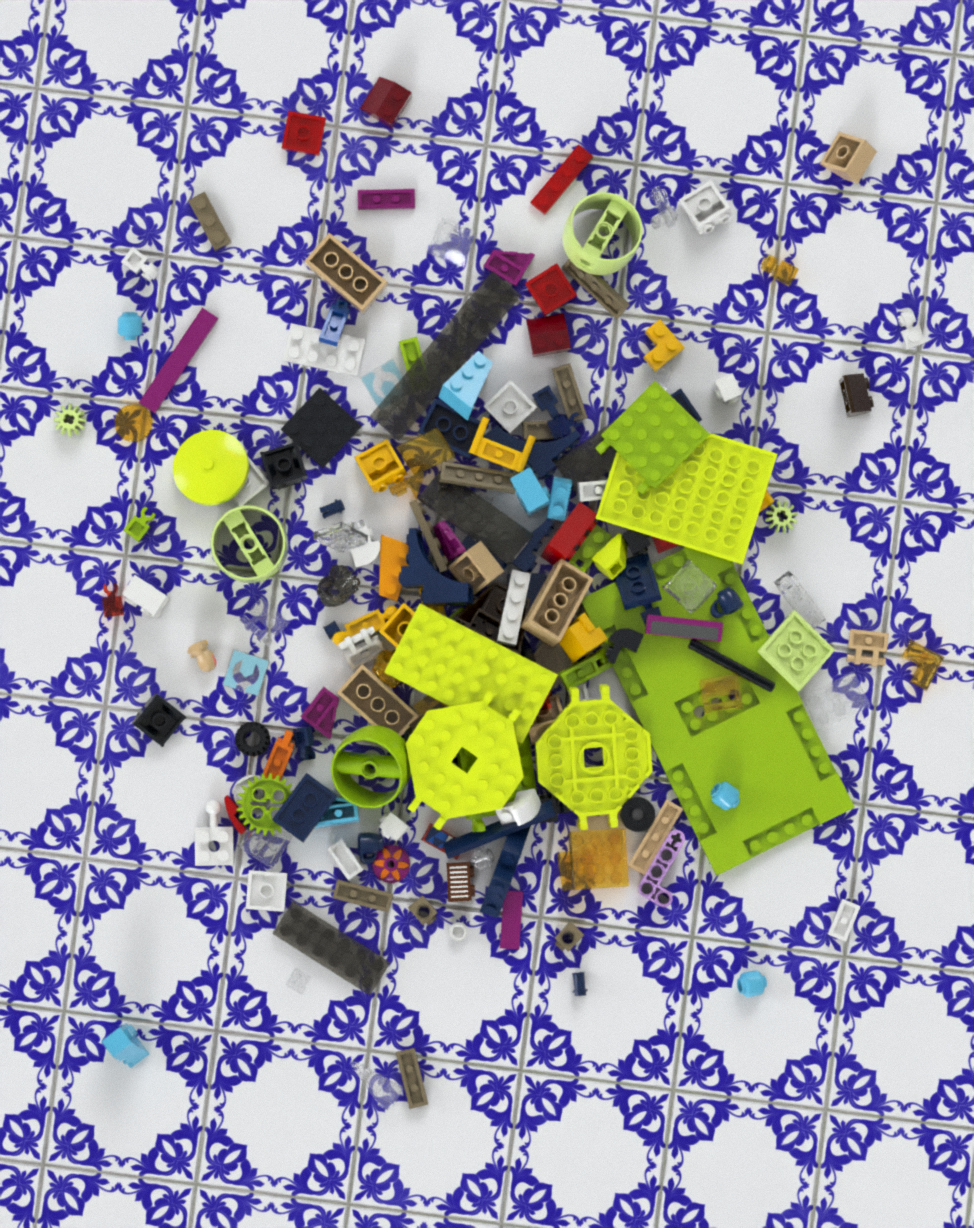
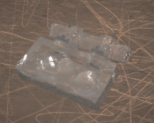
M263 597L250 608L249 611L254 615L252 619H249L246 615L240 619L245 625L244 628L253 632L257 636V640L267 646L272 643V640L268 637L271 632L278 636L290 624ZM258 620L267 627L264 631L255 625Z

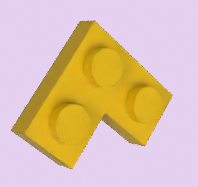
M660 319L645 331V334L656 347L648 352L643 359L655 372L685 348Z

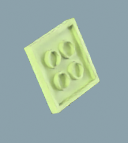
M794 610L757 652L797 691H800L835 649Z

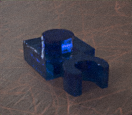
M578 412L573 413L569 419H566L564 414L547 422L554 440L572 433L570 427H580L583 425V422L575 423L573 421V418L579 415Z

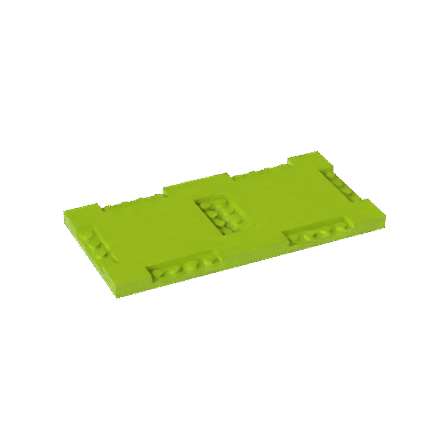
M685 547L651 564L662 600L651 603L652 607L659 606L662 616L722 622L721 642L695 640L773 681L776 685L772 692L759 687L689 649L688 645L692 640L690 638L645 634V625L640 613L645 611L644 606L625 610L617 582L585 596L581 604L595 629L600 626L607 638L615 631L623 628L632 629L644 634L637 652L634 653L621 647L612 667L642 727L650 733L651 746L717 876L855 807L803 706L797 690L757 652L770 636L734 567V563ZM727 587L735 590L744 604L743 607L730 615L714 618L711 615L710 607L718 599L717 593ZM718 602L717 610L722 613L723 610ZM607 640L602 644L606 652L609 648V645L612 647L614 646L613 643ZM732 689L737 690L739 693V697L735 701L728 697V693ZM713 698L721 700L722 705L719 709H714L711 706ZM697 706L703 707L705 711L704 715L700 718L694 715V709ZM728 782L737 788L740 799L737 807L723 810L714 804L710 795L713 787L717 783Z

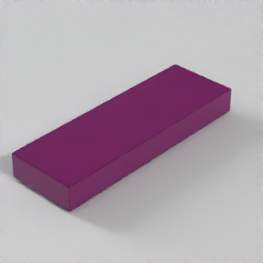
M415 189L358 190V210L415 209Z
M508 891L502 910L500 948L519 950L523 901L522 891Z

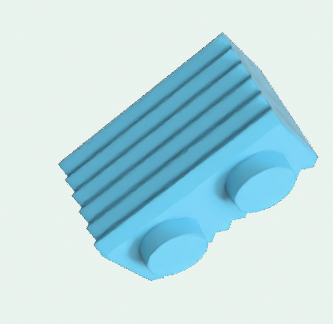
M553 478L547 518L561 521L566 520L572 488L571 479Z

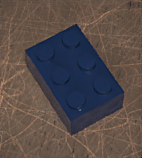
M434 399L418 431V435L470 460L472 454L469 453L481 421L472 416H469L467 421L448 404Z

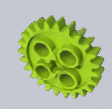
M263 773L261 774V779L253 776L254 782L252 783L247 780L249 786H242L245 792L238 793L242 797V800L236 801V803L241 804V807L236 809L237 811H242L239 818L246 819L243 825L249 823L250 831L255 827L256 834L263 830L264 836H266L267 831L274 835L275 829L282 833L281 826L275 823L271 817L272 811L275 809L279 810L281 807L270 806L266 810L265 806L251 805L250 802H266L269 799L271 803L284 804L293 792V790H289L292 784L285 785V778L280 782L279 775L272 779L271 773H269L268 778H265ZM258 788L264 791V796L261 799H256L253 794ZM276 790H281L283 793V798L280 801H275L273 798V793ZM255 808L262 810V816L258 819L252 816V811Z

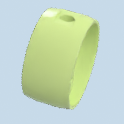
M607 192L591 194L574 206L564 224L562 241L565 253L570 261L584 272L593 275L613 274L625 267L637 252L643 230L641 218L635 207L619 195ZM585 210H605L582 248L573 232V217ZM623 221L631 236V252L617 259L599 258L620 222ZM599 232H604L606 236H601Z
M243 505L229 510L217 521L211 534L210 547L215 563L227 576L239 582L257 583L272 577L282 567L288 554V536L283 524L272 512L263 507ZM243 512L263 513L271 517L278 524L283 537V548L275 565H273L242 514ZM224 524H226L257 574L256 577L234 575L221 564L217 554V538ZM246 540H254L255 545L252 549L245 548Z

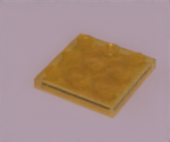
M625 828L568 832L572 890L629 886Z

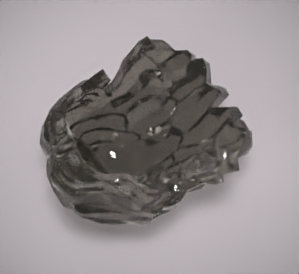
M333 565L328 577L325 576L319 582L317 594L325 606L336 607L343 605L349 600L350 595L359 590L358 586L361 582L359 578H356V574L352 575L353 571L349 570L347 566Z

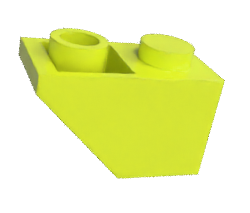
M618 533L592 558L597 569L611 580L626 568L627 544L622 535Z

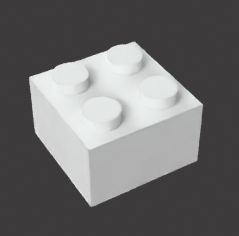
M136 575L133 576L122 593L125 596L124 601L134 607L137 605L141 606L140 611L151 618L153 615L158 617L170 600L168 596Z

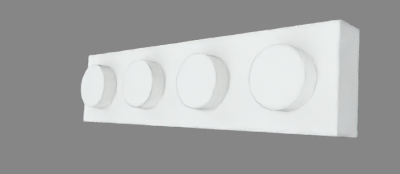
M513 569L511 571L496 643L512 647L516 646L531 576L529 573Z

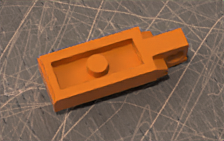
M286 730L283 739L278 737L277 741H275L263 771L265 778H268L269 773H271L272 779L279 775V781L281 782L294 749L295 743L291 742L293 737L292 731Z

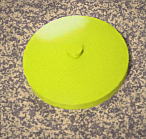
M205 430L189 437L178 449L173 462V476L179 490L189 500L207 506L219 505L235 497L245 485L249 474V459L244 447L234 436L220 430Z

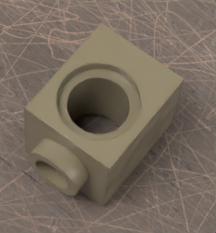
M424 895L408 907L422 925L425 923L430 925L437 919L435 915L438 912ZM420 907H428L430 914L427 917L420 916Z
M569 921L554 937L557 940L554 944L562 951L566 949L569 952L584 934ZM566 932L573 934V941L570 943H565L562 939L563 934Z

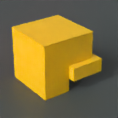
M584 612L569 624L559 644L572 663H575L597 649L608 638L600 626L595 629Z

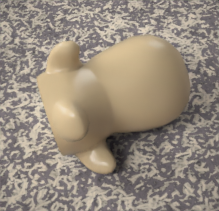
M207 640L197 642L187 650V654H191V658L196 657L198 667L204 672L213 670L217 663L213 652L207 648Z

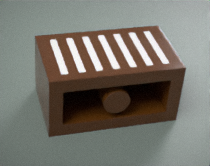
M470 862L446 863L448 902L471 901V897L475 896V885H471L470 878L474 877V866H470Z

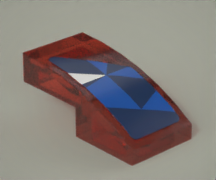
M430 823L421 840L445 853L443 843L457 837L442 829L439 831Z

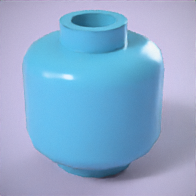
M123 312L122 316L118 317V334L124 336V340H136V336L142 334V318L137 315V312Z
M728 782L717 783L711 790L712 802L723 810L735 808L740 802L739 790Z
M757 970L744 972L737 979L738 991L745 997L761 995L765 987H767L766 977L762 976Z

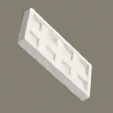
M290 324L283 357L284 362L358 377L366 339L342 334L336 347L319 342L321 329Z

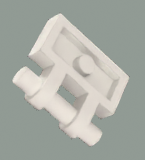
M373 626L367 629L363 628L360 630V633L352 637L348 636L344 638V641L338 643L341 650L349 647V650L343 652L352 670L386 653L377 635L372 638L369 637L376 633ZM363 639L365 640L364 642L354 646L355 643Z

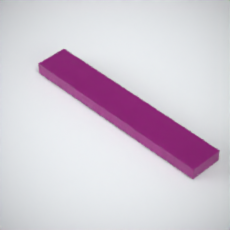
M204 308L200 310L139 401L141 405L153 413L157 412L218 321L216 316Z

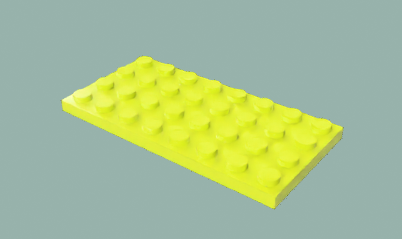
M421 603L384 673L448 706L482 701L489 689L496 693L489 703V706L506 718L509 717L515 707L522 711L514 722L516 738L521 744L558 674Z

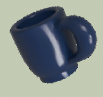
M727 587L717 593L718 599L711 605L710 612L714 618H721L724 615H730L739 610L744 604L735 590ZM718 602L723 610L722 613L717 610Z
M359 833L358 852L360 854V861L366 865L371 864L376 859L377 852L383 850V837L377 833ZM374 853L370 857H364V854Z

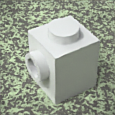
M733 373L714 382L717 389L714 392L718 401L722 400L723 404L728 402L729 405L739 401L738 397L742 395V392Z
M385 812L379 820L381 823L379 827L382 829L380 833L387 839L392 837L395 841H398L409 827L392 812L389 815Z

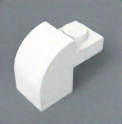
M366 524L359 526L365 545L350 549L356 569L372 564L380 554V541L372 542L371 539H374L372 528H367Z
M535 788L519 791L516 793L514 801L506 803L502 809L495 811L502 825L516 822L519 826L529 822L538 814L541 801Z

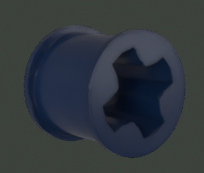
M335 620L327 626H323L330 640L336 632L340 631Z

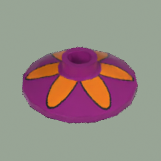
M383 846V850L377 852V857L372 862L373 871L384 882H399L406 877L410 870L409 856L399 846ZM388 861H394L395 866L389 868L387 865Z

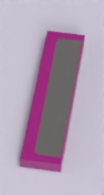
M647 614L645 634L721 642L723 623Z

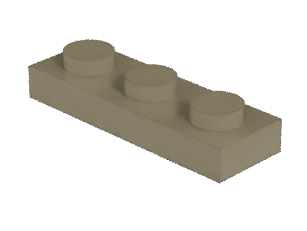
M203 192L188 200L214 250L217 251L231 244L232 242L206 193Z
M571 364L553 368L552 372L569 424L587 419Z
M337 879L333 894L334 899L384 912H389L393 893Z
M415 1047L396 1052L409 1109L428 1105Z

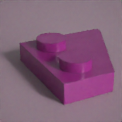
M493 250L483 267L516 287L535 254Z
M445 520L433 526L435 536L438 538L448 562L466 552V549Z
M323 686L300 717L330 740L339 698Z

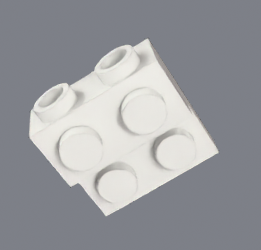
M712 181L707 182L679 199V203L688 214L690 221L699 234L703 232L705 234L710 233L715 225L727 223L731 218L730 216H732L731 207Z

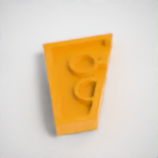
M381 535L379 595L397 602L403 587L399 582V572H401L402 566H409L406 562L409 545Z

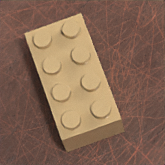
M330 233L326 235L304 261L309 269L362 314L366 312L388 286L384 278Z
M560 559L553 565L520 627L551 647L555 646L564 636L594 578L567 561Z
M363 664L336 692L371 725L387 727L398 733L401 737L410 728L409 724L420 717Z

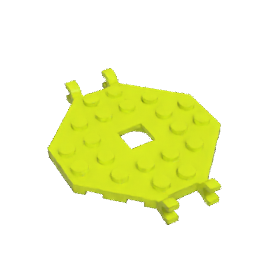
M607 684L599 685L601 699L580 701L579 688L569 687V704L535 742L537 781L578 815L577 823L580 830H588L587 816L608 814V826L611 828L618 827L617 813L623 804L638 790L641 783L653 772L650 733L610 700V690ZM602 747L603 766L585 767L584 749Z
M490 689L482 701L428 710L405 743L416 796L407 809L414 813L423 801L441 814L433 826L439 831L447 819L502 809L524 778L514 726L515 720L522 711L515 707L509 717L506 718L489 706V703L496 694ZM461 747L478 757L468 773L452 763Z

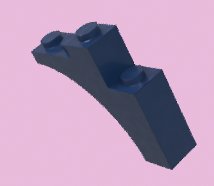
M498 425L483 436V438L519 452H523L527 442L509 435ZM575 430L571 434L555 441L534 443L527 460L528 465L540 479L544 477L548 479L555 473L553 469L556 468V465L552 460L558 461L565 455L563 451L568 447L572 449L579 444L580 441L578 439L581 435Z
M547 518L531 533L517 539L504 541L486 539L470 531L462 541V545L467 551L481 541L503 570L507 567L505 562L509 561L522 572H532L538 564L535 562L537 557L532 552H537L543 544L541 542L544 536L548 537L552 533L554 522Z
M409 528V534L406 536V542L409 545L406 562L409 566L401 567V572H399L401 586L406 589L423 588L421 590V601L428 607L473 605V585L450 580L439 573L425 552L422 531L417 528Z
M531 826L506 836L480 912L498 918Z

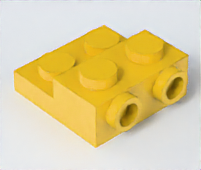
M388 439L354 457L374 493L377 491L379 493L384 492L388 488L387 485L393 482L400 483L404 480V476L407 475Z

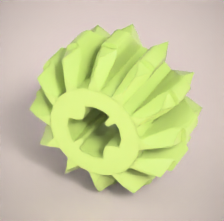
M68 404V410H66L62 405L61 409L63 412H55L60 416L53 419L54 422L59 423L55 428L57 430L61 429L60 433L62 435L67 430L69 437H72V431L79 435L78 428L85 429L81 423L87 422L86 418H81L85 412H78L79 406H75L73 409L72 404ZM68 416L75 418V420H72V424L66 423Z
M780 501L776 502L777 508L771 504L769 507L772 511L767 510L765 513L771 516L766 518L765 522L772 521L768 527L771 529L775 525L776 533L779 532L780 527L782 532L786 533V526L792 530L793 526L791 523H797V520L792 517L797 516L798 513H791V510L794 508L793 505L786 508L788 505L787 501L783 503V507H781ZM781 512H783V516L786 517V520L783 519L782 522H780L779 517H777V514L779 515Z

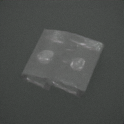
M254 827L251 831H247L238 847L272 869L293 836L282 830V833H279L277 829L274 830V835L267 831L266 836H264L263 830L256 834V828Z

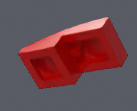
M227 795L224 797L227 813L236 830L242 835L248 829L236 816L239 812L236 809L239 807Z

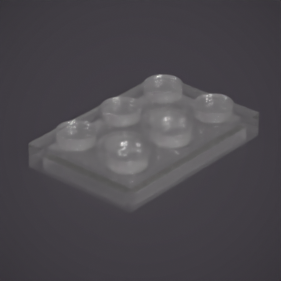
M854 672L802 697L818 731L871 706Z

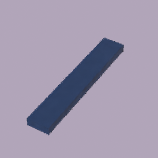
M551 800L542 803L538 814L525 824L518 826L516 822L502 825L499 820L485 826L486 831H472L443 843L445 853L448 859L552 818L556 816Z

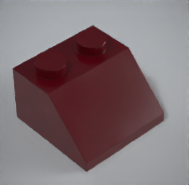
M379 77L360 110L392 129L411 100L412 92L396 82Z
M564 313L526 320L533 358L571 350Z

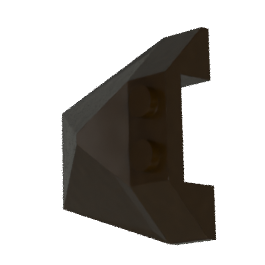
M497 580L473 601V605H467L452 620L496 642L508 586ZM528 597L525 600L521 624L529 611L531 599ZM520 627L515 647L504 644L500 645L521 655L524 629Z

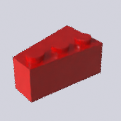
M579 502L547 544L540 557L551 565H554L560 559L570 560L576 552L574 550L576 545L581 546L587 538L584 535L587 530L591 532L596 526L595 518L597 513Z

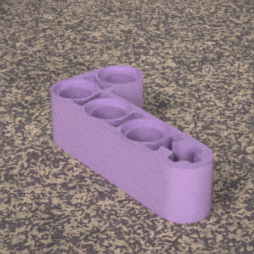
M679 830L669 832L638 885V891L643 897L661 907L669 906L673 900L671 893L659 885L684 844V833ZM678 833L680 834L679 838L681 841L675 842L673 847L677 848L674 851L671 847L665 845L667 842L671 845L673 841L671 838L672 834L676 835ZM666 849L671 852V858L667 861L661 858L662 851ZM655 866H659L662 870L659 877H654L651 874V870ZM644 883H650L652 886V891L648 894H644L641 890ZM661 893H667L669 896L665 904L660 903L658 900V896Z

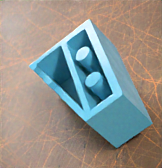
M530 467L510 478L519 502L528 517L549 506L551 495L545 486L541 487Z
M127 1023L101 1041L115 1059L122 1061L125 1065L128 1064L130 1068L149 1055V1052L136 1035L138 1033L132 1025L128 1026Z

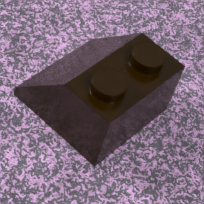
M864 373L842 376L839 383L847 418L870 413L874 403L872 396H868L867 389H870L868 378H864Z

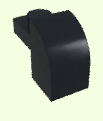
M627 628L619 629L612 633L607 641L613 643L614 646L609 645L605 654L608 657L607 662L614 665L621 647L636 653L644 634Z

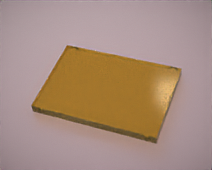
M434 428L396 447L414 475L442 463V461L455 457L454 452L438 428Z

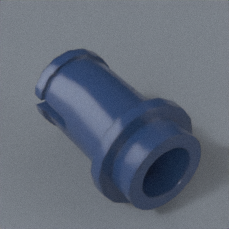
M335 499V502L319 509L323 518L326 519L338 512L341 514L345 507L341 499Z
M584 972L572 973L574 990L572 992L575 993V996H584L586 991H588L585 988Z

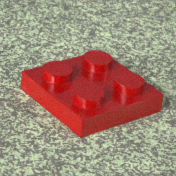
M288 111L281 148L283 150L319 156L326 117Z
M557 263L525 283L544 316L577 297L576 292Z

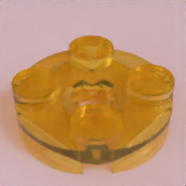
M385 649L375 658L372 671L388 687L395 688L404 684V682L384 673L395 650L387 651L388 649Z

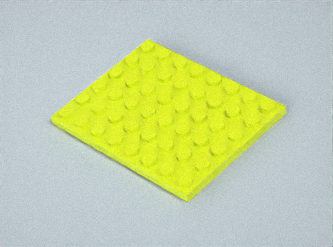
M709 433L710 436L656 490L651 486L641 495L636 488L645 479L616 452L595 519L743 565L778 454Z

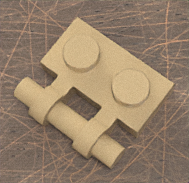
M850 629L848 648L855 649V655L847 654L846 661L854 662L856 665L864 663L871 664L873 667H877V665L885 666L886 658H879V652H887L889 633ZM862 650L872 651V657L861 656Z

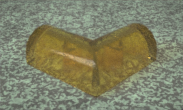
M911 639L901 657L918 665L910 683L927 691L944 657Z

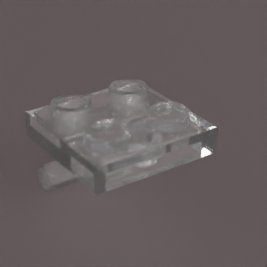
M659 185L652 188L650 197L659 211L658 214L651 218L650 224L652 228L657 229L665 224L668 229L675 226L678 213L673 205H669L667 192L664 188L661 189Z
M359 520L348 523L339 522L315 531L313 539L322 545L334 549L336 552L342 553L367 543L368 535L357 530L365 526L364 521Z

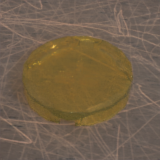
M138 404L124 406L115 417L117 433L128 442L144 440L150 435L153 428L151 414L145 407Z

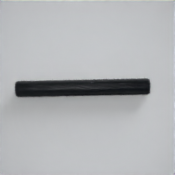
M692 639L688 645L689 649L769 692H772L776 685L773 681L695 639Z

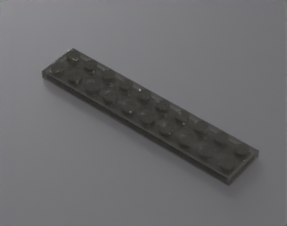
M492 271L370 417L400 441L439 395L443 384L466 363L522 295Z

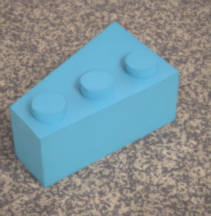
M478 351L443 384L438 397L468 421L493 362Z
M337 797L314 829L360 822L358 806L344 798Z

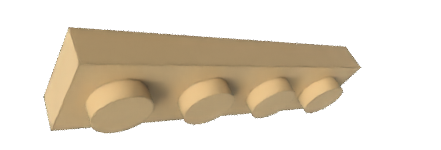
M667 799L665 800L653 824L648 829L627 866L645 875L683 808Z

